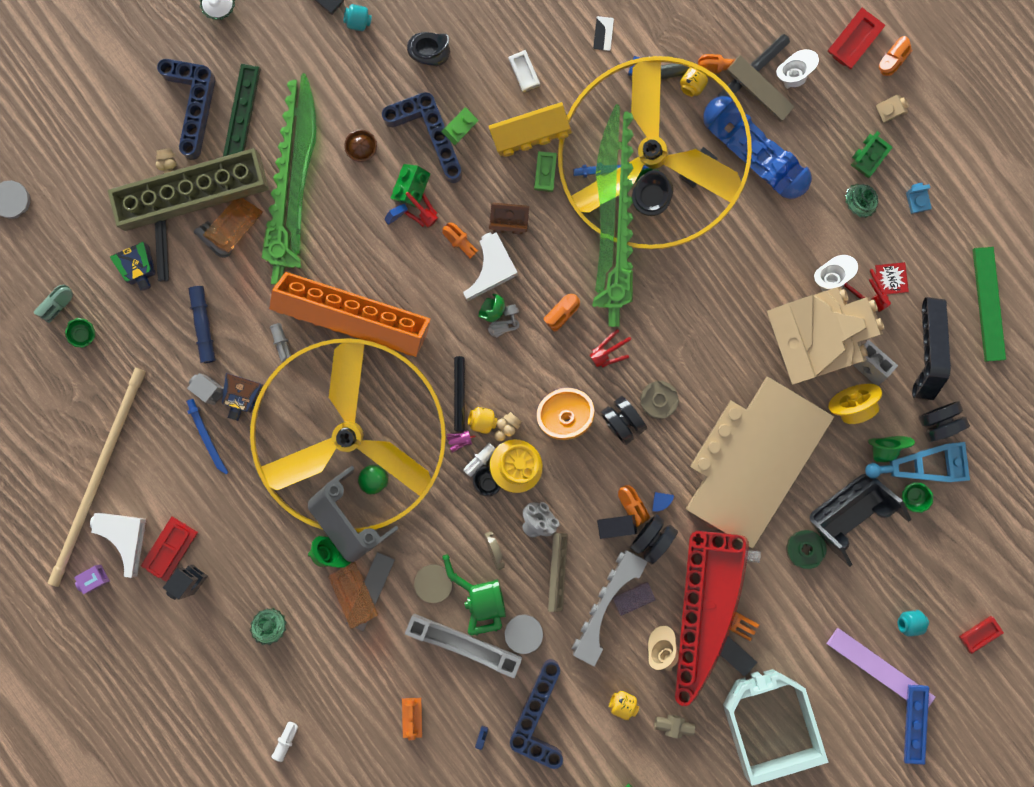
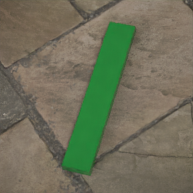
M994 247L974 248L972 250L985 362L1006 360Z

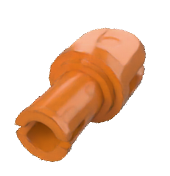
M706 54L699 58L698 65L712 73L720 74V72L727 70L735 59H724L719 54Z
M447 223L443 227L442 233L454 248L459 247L469 259L479 251L467 240L468 234L463 232L456 224Z

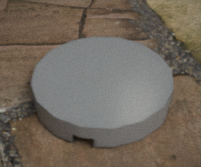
M12 180L1 182L0 216L8 219L20 217V215L28 210L30 205L28 191L18 182Z
M526 614L517 615L508 622L505 629V641L514 652L527 654L535 651L540 646L543 630L539 621L533 616Z

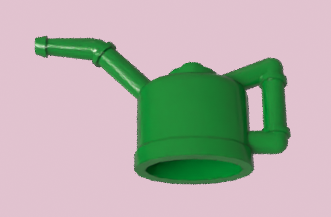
M443 555L442 560H444L446 573L450 581H453L469 592L467 601L464 602L465 608L469 609L471 613L468 634L477 636L478 634L500 630L502 628L501 618L506 617V611L499 579L472 585L454 573L449 555ZM493 619L492 624L476 626L477 621Z

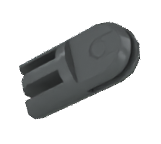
M209 221L194 230V234L217 256L226 258L232 253L233 247L230 241Z

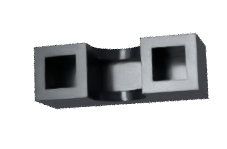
M189 565L186 569L180 567L176 569L163 586V589L167 591L166 594L170 598L180 600L194 595L208 575L195 565Z

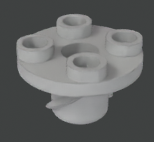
M532 502L523 509L525 522L522 528L529 537L551 536L560 525L559 521L549 510V506L544 502H540V504Z

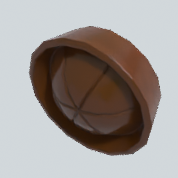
M355 130L345 140V152L354 161H367L376 153L377 141L369 131Z

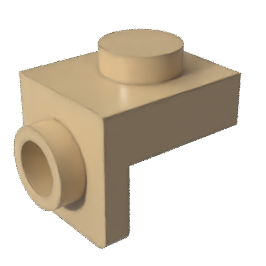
M895 95L877 104L876 107L882 121L886 123L902 114H907L909 105L905 97Z

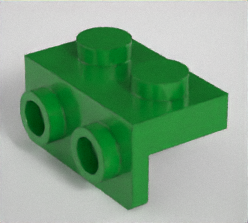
M878 131L874 135L869 134L863 142L865 144L862 150L858 149L852 156L854 161L851 166L868 179L893 148L879 137L880 132Z
M403 164L390 199L395 202L407 203L417 208L405 193L409 192L420 204L430 173L417 165Z

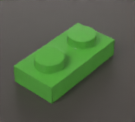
M465 107L441 132L456 145L479 120Z
M538 151L534 190L553 192L557 153Z

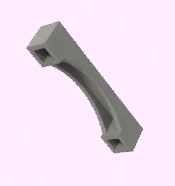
M627 550L624 553L620 552L616 563H618L616 569H612L607 577V580H609L607 587H602L598 595L600 598L598 604H594L589 614L592 616L589 622L585 621L580 630L583 633L580 640L576 639L571 648L574 650L573 656L595 666L603 651V647L599 644V633L602 618L608 604L623 585L635 577L640 578L648 561Z
M417 614L412 615L405 635L466 656L512 678H515L522 657Z

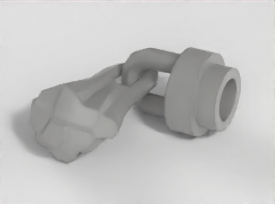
M516 305L505 307L504 316L510 315L511 320L495 321L489 325L488 332L492 336L499 337L506 332L519 328L520 324L515 320L514 314L519 313ZM512 323L515 327L509 328L508 324Z

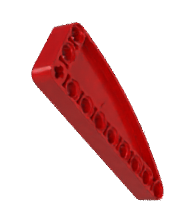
M695 531L690 535L675 700L681 706H688L695 701L715 667L729 635L739 604L747 566L749 541L745 536L708 531ZM701 536V538H704V542L699 543V541H696V538ZM718 536L724 540L722 547H718L715 544V539ZM738 538L743 541V547L740 550L734 546V542ZM696 554L702 556L701 564L695 563L694 557ZM695 573L701 577L699 584L694 583L692 580ZM692 593H696L699 596L697 603L691 601ZM691 612L695 613L697 616V621L695 623L689 620V614ZM688 632H692L695 635L694 642H690L687 639ZM686 652L693 654L694 659L692 662L685 658ZM685 671L691 674V681L684 679L683 674ZM683 691L689 693V701H685L682 698Z

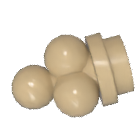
M172 148L157 150L155 165L158 170L164 171L163 174L174 171L173 168L176 166V160L172 158L175 157Z
M511 412L503 417L505 419L497 421V428L499 430L495 432L494 438L498 442L505 440L506 435H514L515 428L519 429L520 427L519 424L522 421Z

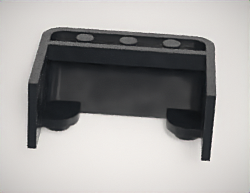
M862 474L810 514V521L831 550L850 567L853 564L845 551L850 544L845 536L847 533L874 513L881 518H887L897 512L908 522L911 521V517L903 500L876 478H870L866 474Z

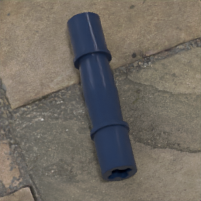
M193 286L188 288L191 303L190 309L193 310L194 327L198 340L196 345L198 346L200 363L215 362L214 340H211L210 323L206 309L208 305L206 304L204 286Z

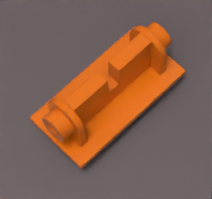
M402 698L403 738H408V740L422 738L421 698Z

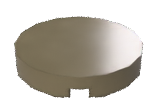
M655 381L643 389L640 403L643 411L648 416L655 419H664L675 412L679 398L676 389L670 383Z
M493 532L484 533L494 565L497 570L505 567V563H500L503 556L497 540L491 538Z
M436 564L424 566L418 571L414 580L416 594L427 603L443 601L449 596L453 581L451 582L447 576L446 569Z

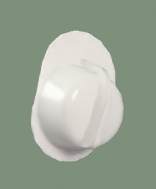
M811 50L796 52L777 68V77L783 81L787 89L803 85L806 82L807 76L817 67L819 62L818 55Z
M836 256L816 270L814 275L815 282L821 286L823 292L836 287L843 288L844 284L856 275L858 263L851 256Z

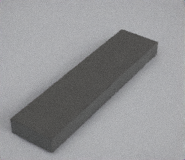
M380 552L376 553L346 624L361 631L365 630L395 559Z

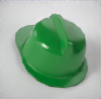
M906 436L872 438L868 440V443L872 445L874 461L889 462L896 460L902 449L912 447L915 444V440Z
M318 536L312 541L308 557H311L315 565L319 567L344 568L351 563L343 558L329 537Z

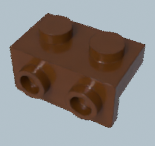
M491 203L489 229L496 233L512 231L513 234L517 235L527 232L529 206Z

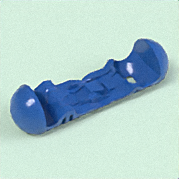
M729 96L714 98L707 104L704 110V125L740 159L747 163V135L737 107ZM745 114L751 134L752 155L750 168L763 180L767 181L780 196L787 199H795L804 195L812 181L810 169L802 167L798 159L790 151L783 150L775 142L767 139L765 134L753 124L751 117ZM731 123L734 125V128L728 133L724 128Z

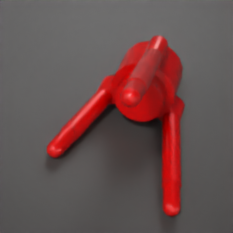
M406 192V196L421 211L419 214L421 219L409 211H406L404 214L418 222L422 227H431L438 220L436 216L438 213L433 209L425 193H423L422 198L429 210L427 208L424 209L409 192Z
M870 269L873 279H869V282L876 292V295L871 299L875 300L878 312H881L891 305V302L874 270ZM847 283L844 284L858 298H865Z
M619 329L610 334L590 354L596 367L602 366L604 368L609 364L628 359L629 355L606 361L609 359L608 354L631 341V337L605 351L602 348L619 332Z

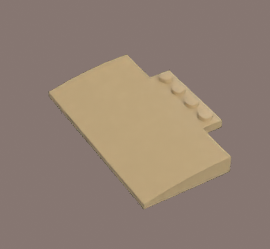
M766 377L747 409L730 400L690 467L705 475V478L686 509L727 534L745 536L749 541V547L753 548L834 416L773 379Z

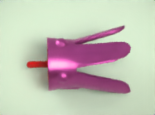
M468 431L446 434L448 436L447 439L450 440L449 444L453 445L450 448L451 453L464 446L472 445L471 438L476 437L475 435L470 436Z

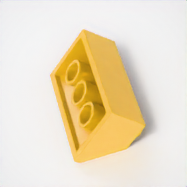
M562 102L489 125L497 152L500 156L503 155L504 157L511 156L518 150H530L533 148L532 146L537 144L546 145L555 138L559 140L567 138L568 134L572 133Z

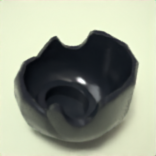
M483 466L476 470L473 475V487L478 494L491 497L499 492L501 487L492 478L489 467Z

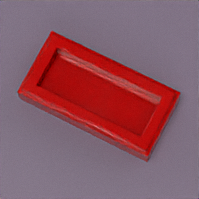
M990 616L960 635L959 638L968 652L973 654L1004 634L995 618Z

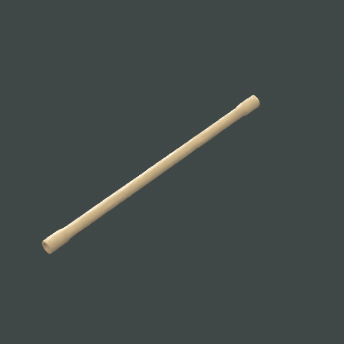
M135 367L128 389L58 561L48 580V584L59 587L66 565L137 390L145 376L146 371Z

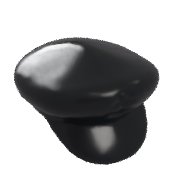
M420 32L409 39L407 52L418 63L440 66L449 58L450 38L447 34Z
M652 170L640 177L633 189L632 202L638 212L646 216H657L663 213L671 202L674 190L673 184L660 171Z

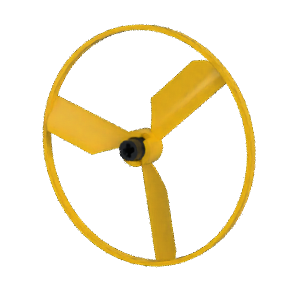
M663 56L643 57L619 64L597 77L578 96L567 117L570 123L582 100L600 82L620 70L634 66L632 70L631 113L636 123L646 135V138L639 144V157L629 162L630 164L632 163L634 169L629 174L628 179L632 180L634 185L644 165L652 169L665 165L730 202L727 208L711 224L687 238L665 244L627 243V245L638 249H665L688 243L702 236L721 222L733 208L744 189L750 170L752 155L751 134L740 102L731 89L715 74L700 65L679 58ZM661 62L681 64L702 72L719 84L731 97L742 117L747 135V163L742 181L738 172L697 149L669 155L665 142L659 137ZM565 138L560 139L558 167L560 179L569 202L583 221L594 231L617 243V238L596 227L582 212H591L619 196L621 167L571 196L563 169Z
M344 338L323 341L308 346L290 356L276 368L262 387L256 400L250 426V443L257 472L270 495L288 513L300 521L319 529L322 528L318 522L292 509L280 498L274 489H282L321 473L336 448L343 452H350L357 448L419 495L413 504L397 516L375 525L354 528L357 533H360L365 529L371 528L375 530L399 520L415 508L426 496L443 462L446 430L443 411L433 387L424 374L410 360L384 345L362 339ZM341 343L334 349L328 398L344 422L333 430L332 438L261 467L256 448L255 433L258 410L267 388L278 373L301 354L323 345ZM364 345L382 349L405 362L417 373L429 389L438 410L442 436L439 460L432 479L428 470L391 442L363 440V430L360 425L355 423Z

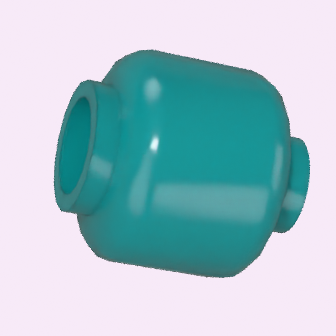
M351 4L349 8H345L343 23H346L348 29L362 32L366 29V26L370 27L372 15L368 14L367 7Z
M920 610L902 612L898 618L897 625L905 636H919L926 633L929 620Z

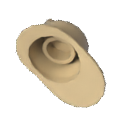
M668 626L655 628L649 637V664L653 669L672 671L678 662L679 651L676 648L675 633Z

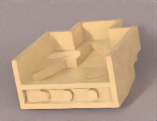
M836 287L767 311L792 385L867 360L868 352L865 345H861V341L882 335V330H884V324L881 318H877L875 312L878 311L875 300L866 297L847 304L846 301L849 299L846 290Z

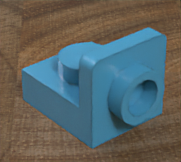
M923 183L912 185V188L906 192L911 214L931 210L932 207L927 191L930 189V184L923 185Z

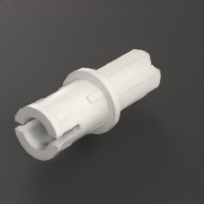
M488 443L481 452L475 454V458L464 468V472L472 477L476 470L486 465V462L491 458L496 448Z
M288 722L282 736L278 738V745L271 756L276 761L282 762L289 746L293 744L292 740L298 729V725L294 722Z

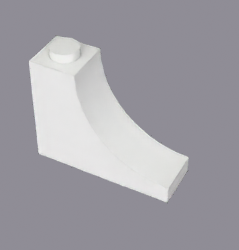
M487 233L479 241L484 255L483 267L476 282L463 292L467 302L518 276V272L497 233Z
M94 513V517L90 521L91 533L107 538L116 546L123 560L124 577H137L146 519Z

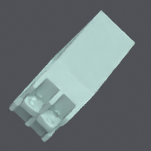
M773 669L764 671L763 676L758 671L751 673L752 679L747 681L745 677L735 680L723 703L744 776L752 786L829 763L806 688ZM786 685L793 686L813 748L750 766L734 715L740 699Z

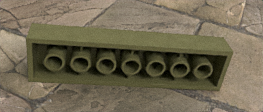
M255 148L109 189L108 194L116 226L123 231H128L156 223L157 221H163L269 190L261 156Z

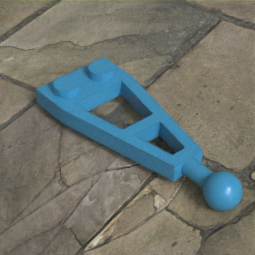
M965 442L942 444L889 461L890 465L879 466L876 463H870L865 468V473L870 478H877L883 473H891V477L940 482L970 480ZM944 451L947 476L924 474L922 457ZM914 460L915 473L899 472V464Z

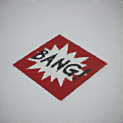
M905 262L875 265L876 275L886 294L909 292Z

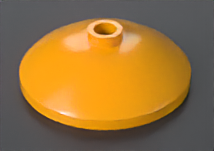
M572 388L559 389L548 394L541 401L537 410V420L542 431L546 435L559 440H569L582 435L589 429L595 416L594 405L591 399L584 392Z

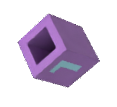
M102 565L93 566L74 577L77 589L83 594L90 593L110 582Z

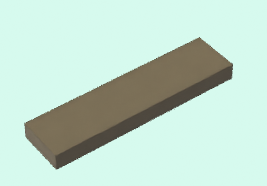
M741 55L726 70L780 122L795 107Z
M567 533L553 534L549 612L563 610Z

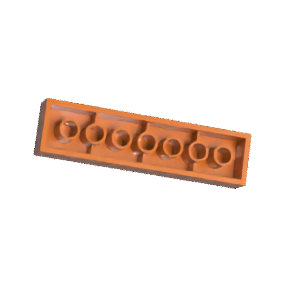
M288 272L284 273L271 293L270 310L313 323L316 326L331 329L335 332L347 334L353 338L375 342L409 356H417L429 328L430 318Z

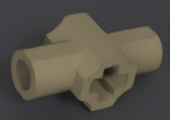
M668 715L667 718L656 716L654 729L665 731L664 734L666 736L678 739L682 738V735L694 736L695 724L685 722L684 717L677 715Z

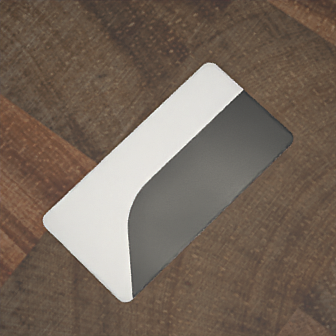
M597 16L593 49L610 51L613 18Z

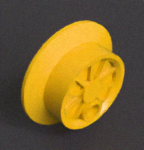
M875 384L851 386L837 393L830 400L828 408L831 413L839 415L844 423H862L873 418L879 412L878 401L882 397V390Z
M517 439L508 440L500 444L492 453L490 472L496 484L502 489L512 493H522L530 490L538 483L542 474V460L538 451L528 442Z

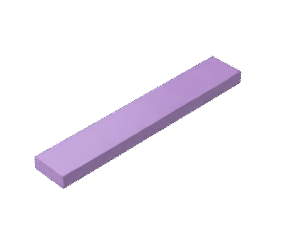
M839 628L835 630L826 643L905 700H907L908 685H918ZM930 692L928 708L935 699V696Z

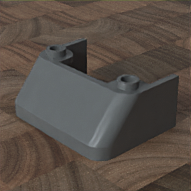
M353 466L327 483L308 502V510L343 558L348 562L357 561L399 529L395 526L381 537L371 528L365 529L358 534L335 502L344 493V488L340 482L354 473Z

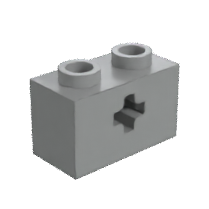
M868 340L864 344L868 352L867 360L853 366L871 382L879 386L891 375L898 365Z
M199 373L194 375L189 381L190 385L187 389L205 403L215 405L223 395L224 388L207 375Z

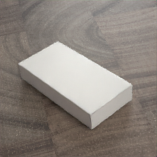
M526 50L508 57L523 93L540 86Z

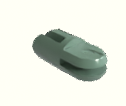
M66 285L57 286L35 309L34 314L50 323L71 301L73 297L72 290Z

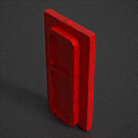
M862 7L827 52L841 65L852 69L886 25Z
M171 516L141 564V567L167 582L198 532Z

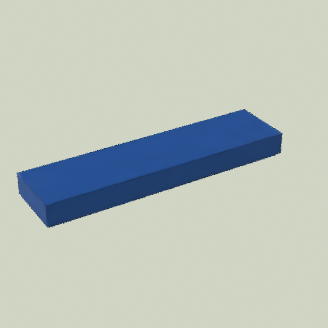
M908 685L904 762L906 764L925 765L929 704L928 686Z

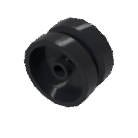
M623 396L614 401V407L617 412L609 406L600 412L609 429L624 445L634 440L633 433L629 427L638 435L648 429L634 407Z
M960 401L941 406L918 417L922 426L927 427L935 424V426L925 432L929 442L951 437L970 427L967 417L961 416L953 419V417L961 414L963 411Z
M657 514L646 523L630 546L637 554L647 548L644 553V559L651 565L667 551L678 534V530L671 525L662 529L664 519Z

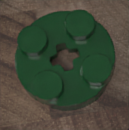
M801 530L789 537L786 552L789 560L795 566L803 569H812L821 564L826 556L827 548L824 539L817 533L810 530ZM804 544H807L808 547H811V550L808 551V555H805V552H802L801 550L802 548H804Z

